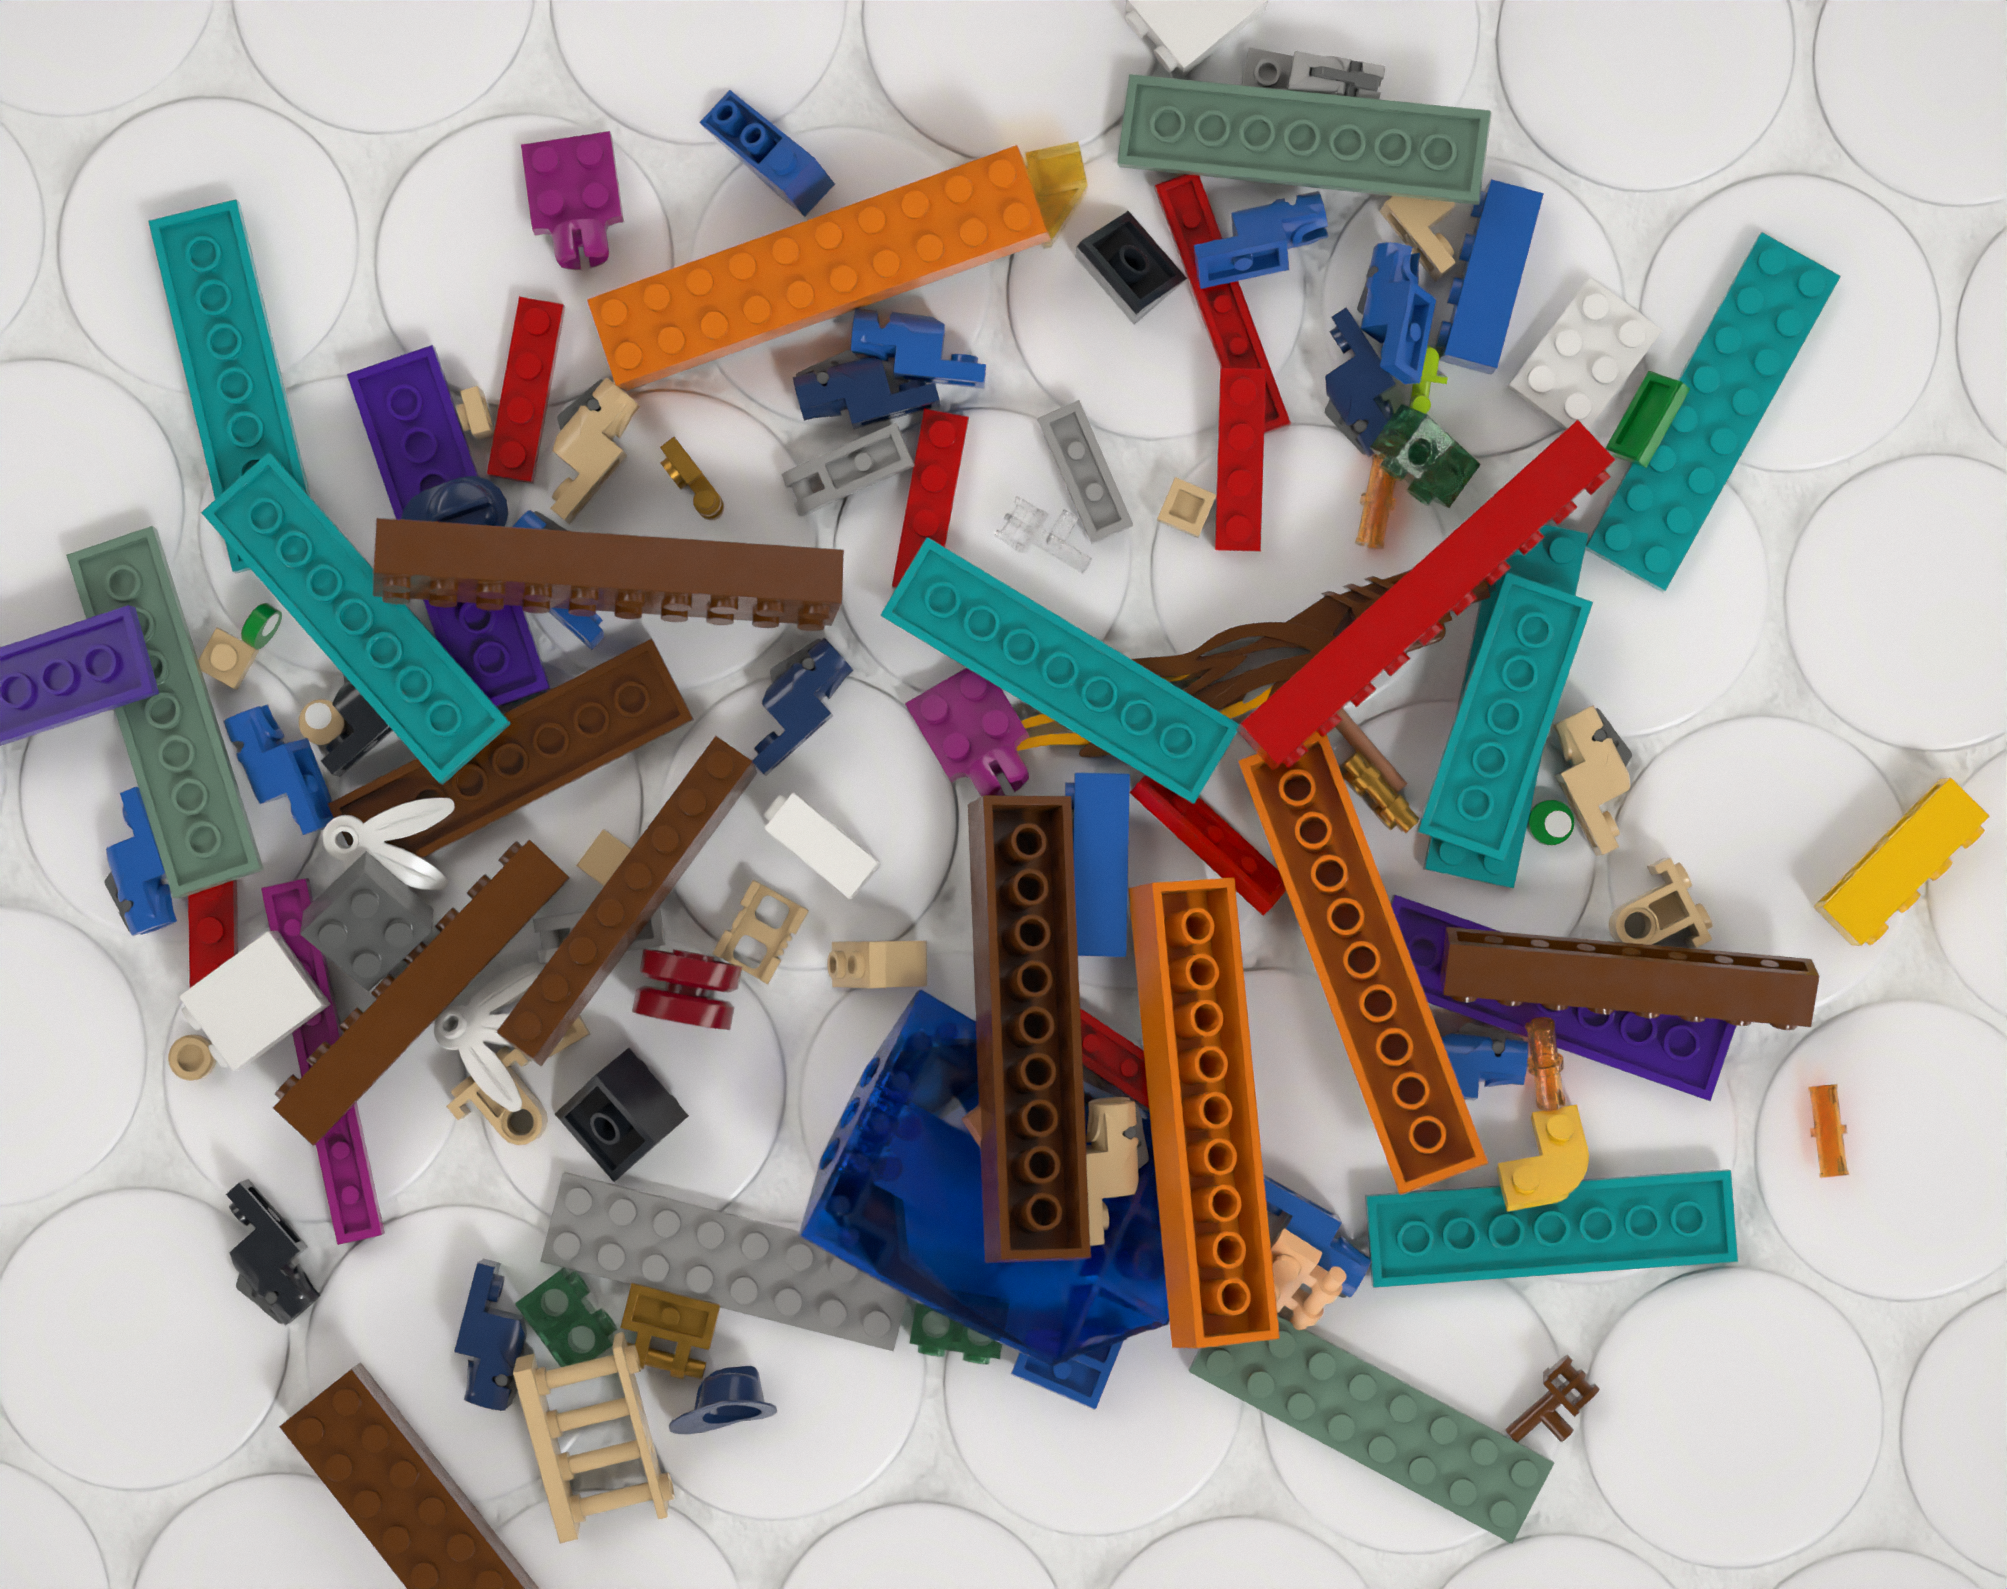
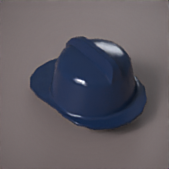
M468 476L426 489L414 496L404 508L401 520L505 527L509 513L507 500L499 487L488 479Z
M751 1365L723 1368L714 1371L703 1380L697 1391L694 1410L675 1418L668 1426L670 1432L675 1434L703 1433L741 1421L758 1420L773 1416L777 1413V1407L764 1401L757 1368Z

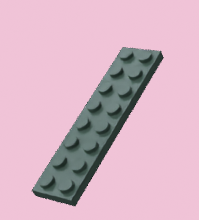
M1129 74L1117 164L1121 168L1479 205L1492 114L1490 110Z
M150 526L67 554L66 556L86 619L127 605L135 607L159 694L115 708L114 710L173 898L180 899L264 870L157 529Z
M1278 1314L1280 1339L1199 1348L1188 1369L1190 1373L1513 1544L1554 1465V1462L1549 1458L1515 1442L1502 1433L1306 1329L1296 1330L1289 1320Z

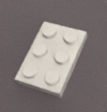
M1590 276L1507 387L1564 430H1567L1577 420L1589 430L1663 330Z

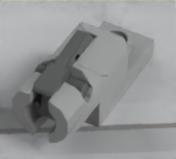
M1249 48L1242 86L1380 99L1381 92L1377 91L1384 78L1385 66L1295 51L1292 56Z

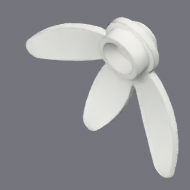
M450 798L415 800L383 811L365 823L354 816L341 815L335 817L326 825L323 832V844L332 857L344 861V872L367 851L405 885L419 889L443 890L448 886L449 882L445 875L421 857L384 841L404 838L430 828L452 813L455 808L454 802ZM339 832H349L353 837V844L351 846L341 845L337 839Z
M533 962L510 969L484 986L471 999L467 1007L455 1005L445 1009L438 1016L434 1024V1037L436 1041L446 1049L459 1050L463 1063L476 1084L492 1100L511 1112H516L522 1107L521 1096L504 1064L485 1045L486 1042L511 1046L496 1033L509 1014H491L524 995L547 963ZM458 1023L457 1028L451 1031L452 1027Z

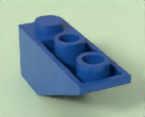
M731 90L699 122L770 189L804 217L835 185L811 154Z

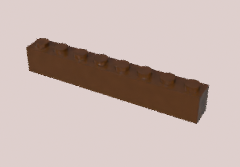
M715 736L497 1030L496 1033L504 1041L542 1067L757 775V770L751 759L719 737Z
M530 839L523 846L518 841L513 843L498 859L503 865L500 871L492 879L484 874L466 893L472 900L460 912L452 907L434 926L440 932L428 946L421 941L403 959L408 967L396 979L391 974H388L370 994L376 1000L367 1010L363 1012L357 1007L339 1025L344 1034L332 1046L325 1040L309 1056L306 1061L312 1067L300 1080L293 1074L274 1093L280 1100L273 1109L312 1146L316 1145L570 879Z
M1446 927L1440 972L1443 995L1450 996L1452 999L1460 1002H1474L1477 998L1493 999L1506 1006H1519L1523 1002L1539 1003L1545 1008L1552 1010H1565L1568 1006L1585 1007L1589 1011L1598 1014H1611L1614 1010L1630 1011L1643 1018H1657L1660 1014L1676 1015L1689 1022H1703L1706 1018L1722 1019L1735 1026H1748L1751 1022L1768 1023L1772 1027L1781 1030H1794L1797 1026L1811 1027L1820 977L1812 959L1452 927Z

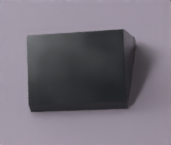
M1129 211L1089 235L1076 246V259L1134 325L1187 279Z

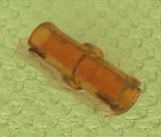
M1372 455L1367 490L1365 493H1361L1359 502L1363 505L1358 535L1355 539V544L1363 547L1367 543V548H1384L1389 513L1395 510L1397 501L1393 498L1398 468L1401 464V460L1393 456L1391 460H1388L1389 455Z
M1538 1017L1531 1019V1023L1527 1022L1525 1025L1531 1055L1528 1058L1527 1067L1529 1073L1534 1077L1537 1098L1536 1106L1540 1110L1554 1111L1560 1109V1105L1564 1106L1566 1104L1561 1071L1564 1069V1058L1558 1053L1555 1021L1548 1017Z
M1838 1084L1808 1087L1814 1128H1810V1135L1816 1138L1820 1170L1819 1178L1849 1175L1843 1134L1848 1132L1847 1125H1842L1837 1091Z

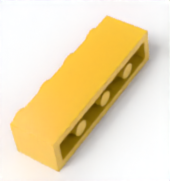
M1951 777L1939 779L1813 908L1851 945L1862 946L1865 942L1869 946L1874 944L1888 930L1889 926L1885 922L1897 910L1900 913L1905 912L1920 898L1921 894L1917 889L1928 878L1935 881L1942 876L1953 864L1949 857L1960 846L1966 849L1980 838L1985 831L1981 825L1990 816Z

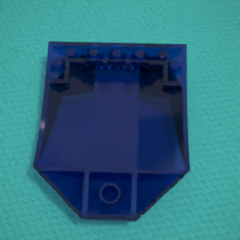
M922 989L918 990L865 1067L819 1161L817 1174L798 1236L927 1308L1050 1366H1055L1081 1354L1127 1340L1128 1337L1168 1325L1170 1320L1150 1112L1139 1108L1149 1161L1138 1169L1139 1180L1135 1194L1102 1198V1203H1105L1108 1209L1109 1227L1107 1230H1104V1244L1090 1246L1091 1258L1070 1261L985 1263L981 1148L961 1120V1118L979 1105L976 1021ZM1083 1081L1085 1135L1087 1136L1089 1101L1116 1096Z

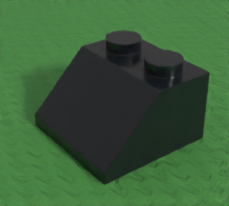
M627 1048L599 1071L555 1113V1116L613 1182L618 1180L689 1117L676 1098L663 1087L649 1071L647 1065L630 1048Z

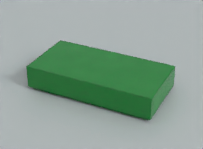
M1648 371L1605 449L1612 456L1647 468L1690 388L1681 381Z

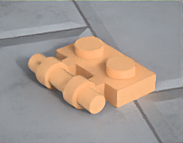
M1283 1229L1271 1244L1277 1314L1284 1306L1293 1310L1294 1315L1289 1322L1293 1324L1296 1330H1305L1307 1326L1315 1325L1321 1318L1325 1304L1333 1303L1342 1292V1284L1347 1276L1344 1270L1339 1267H1332L1328 1272L1317 1264L1323 1253L1288 1230ZM1302 1283L1312 1289L1311 1294L1299 1288Z

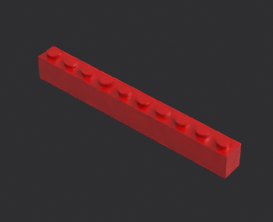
M1579 420L1575 421L1241 722L1236 731L1273 771L1282 763L1288 769L1292 767L1309 751L1304 745L1309 738L1316 732L1324 738L1343 720L1338 714L1340 710L1350 701L1357 708L1377 689L1371 682L1382 672L1385 671L1391 677L1411 659L1405 652L1413 644L1419 641L1425 646L1444 629L1439 623L1444 616L1451 610L1458 616L1478 598L1472 592L1484 580L1492 586L1511 568L1506 562L1507 559L1517 550L1525 556L1544 538L1540 530L1549 521L1553 520L1558 526L1578 508L1573 500L1580 493L1586 490L1592 495L1611 478L1606 470L1615 461V458Z

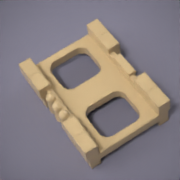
M753 880L740 902L744 908L739 911L734 920L733 928L731 931H724L712 954L731 964L742 966V970L769 984L782 961L778 956L784 955L783 949L788 947L787 941L792 940L791 933L796 935L809 910ZM765 896H772L789 907V913L782 926L778 929H774L759 921L755 916V912ZM744 935L756 939L767 947V953L758 968L753 969L736 960L733 956L737 944Z

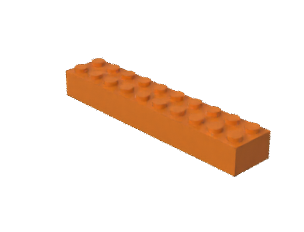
M1018 145L589 298L587 302L615 385L625 391H629L851 312L855 308L865 307L1050 241L1051 237L1023 155Z
M1316 732L1304 743L1309 751L1289 769L1282 763L1273 771L1258 754L1238 760L1401 1196L1486 1165L1488 1161L1327 735L1322 738Z
M1221 878L1154 882L1128 888L1172 1348H1204L1280 1339L1235 879Z

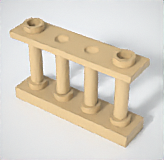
M624 1332L614 1335L612 1347L614 1355L548 1371L545 1367L538 1368L535 1354L516 1358L513 1375L559 1543L577 1540L580 1522L586 1521V1516L653 1500L659 1520L667 1518L669 1501L675 1499L669 1472L662 1474L637 1384L635 1373L641 1372L638 1353L635 1345L627 1346ZM619 1372L625 1394L624 1398L558 1413L557 1409L550 1411L546 1395L551 1394V1389ZM630 1415L637 1440L570 1456L569 1452L561 1453L558 1437L563 1436V1431ZM642 1458L648 1482L581 1498L580 1494L573 1495L569 1480L574 1479V1474Z

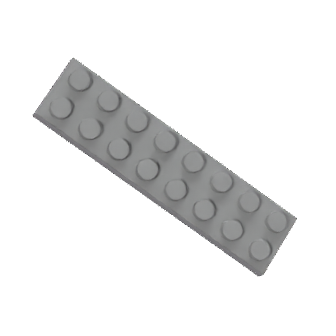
M568 1172L562 1174L540 1262L630 1285L631 1283H636L720 1304V1307L890 1351H894L909 1292V1290L877 1274L851 1244ZM908 1259L914 1265H916V1261Z

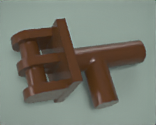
M1569 1355L1561 1358L1550 1369L1548 1367L1543 1371V1385L1549 1391L1505 1429L1515 1442L1518 1443L1541 1422L1560 1442H1563L1573 1433L1574 1429L1561 1417L1556 1409L1562 1404L1575 1417L1580 1413V1409L1599 1392L1600 1388L1595 1383L1590 1385L1584 1379L1586 1373L1582 1369L1577 1371L1571 1365L1573 1360ZM1561 1374L1566 1381L1563 1383L1557 1376ZM1575 1388L1580 1395L1576 1397L1571 1390Z

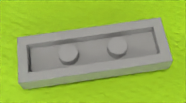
M1080 400L1039 417L1038 423L1091 544L1133 527V522Z

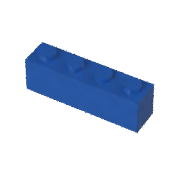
M1491 179L1485 191H1481L1479 205L1472 204L1470 216L1477 218L1473 235L1466 233L1461 245L1458 260L1465 261L1462 277H1454L1449 290L1447 303L1454 305L1450 322L1442 320L1438 331L1435 347L1442 348L1439 361L1490 375L1498 368L1544 193Z
M1075 773L1074 783L1065 782V796H1071V808L1073 810L1072 832L1078 956L1126 957L1130 774Z

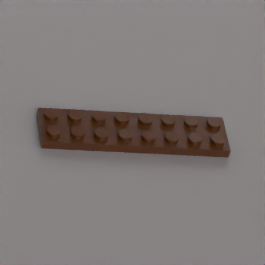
M651 638L504 713V716L511 724L443 785L416 758L327 805L334 818L341 815H351L365 823L379 813L407 802L428 798H450L454 802L455 808L452 813L437 824L414 835L384 841L424 859L693 721L694 718L661 653ZM342 831L348 846H351L353 844L352 835L349 832Z

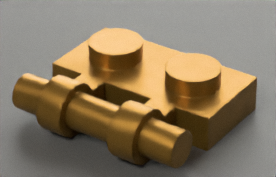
M672 437L660 447L667 457L660 464L680 490L686 485H689L695 493L693 505L700 516L709 521L720 518L725 509L722 498L678 440Z
M1359 751L1354 752L1341 764L1347 771L1342 776L1344 781L1359 797L1365 792L1378 805L1373 810V813L1390 831L1397 826L1401 832L1407 833L1419 822L1420 818L1411 810L1410 804L1401 794L1398 795L1381 777L1382 773L1373 764H1370Z
M631 1283L620 1328L638 1332L635 1344L626 1343L627 1346L635 1345L641 1369L644 1370L646 1365L670 1371L671 1377L684 1379V1376H689L702 1380L707 1362L689 1358L692 1346L706 1350L710 1349L720 1311V1304ZM652 1336L678 1342L675 1354L650 1348Z

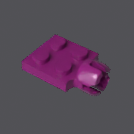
M606 131L521 144L530 218L534 235H551L556 261L561 268L582 270L579 247H583L585 257H589L590 268L605 263L609 257L607 229L615 223L624 222L611 132Z
M965 668L905 703L951 783L959 778L967 777L972 781L980 796H1006L996 778L1003 773L1014 792H1017L1029 780L1027 767L1017 752V746L1029 738V735L1000 687L970 669Z

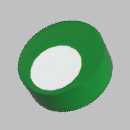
M269 603L257 606L248 616L242 627V641L256 650L263 648L276 633L282 620V612Z
M1542 801L1530 810L1527 828L1532 838L1538 843L1557 845L1566 841L1572 834L1574 816L1570 808L1560 801Z

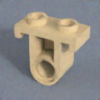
M1663 858L1647 866L1651 875L1661 874L1665 882L1664 884L1620 905L1613 911L1609 919V931L1616 942L1652 945L1688 927L1692 935L1684 939L1688 948H1697L1712 940L1708 929L1713 927L1711 919L1701 903L1694 904L1687 891L1688 888L1692 887L1691 880L1682 864L1679 862L1674 865L1671 858ZM1636 912L1644 919L1645 930L1641 936L1633 939L1626 933L1624 924L1626 918L1631 913Z
M927 941L832 942V951L829 953L827 960L828 973L832 978V987L886 988L927 986Z
M504 1046L495 1055L504 1064L522 1099L521 1108L530 1112L533 1117L534 1124L531 1131L524 1134L516 1131L511 1122L514 1112L509 1111L492 1100L476 1084L471 1075L451 1091L455 1099L446 1107L457 1120H460L471 1113L466 1104L472 1101L502 1138L511 1144L524 1145L536 1140L544 1133L548 1123L547 1112L541 1102L511 1068L516 1062L523 1067L532 1060L516 1048L511 1051L508 1046Z

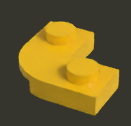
M1577 1104L1532 1112L1531 1122L1540 1156L1498 1163L1496 1169L1507 1212L1562 1201L1568 1198L1569 1194L1582 1182L1588 1167L1589 1152Z

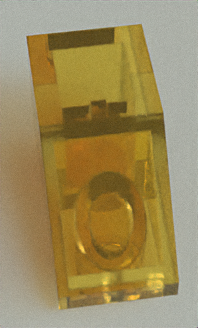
M1078 141L1025 152L1024 161L1051 237L1050 241L1042 243L1043 249L1051 248L1087 194L1088 184Z

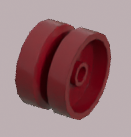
M645 948L643 949L639 971L647 978L666 982V987L643 986L636 989L632 1012L667 1021L731 1030L735 1007L729 1001L709 997L708 993L709 990L728 993L739 988L742 966L716 961L714 956L673 949L672 953Z

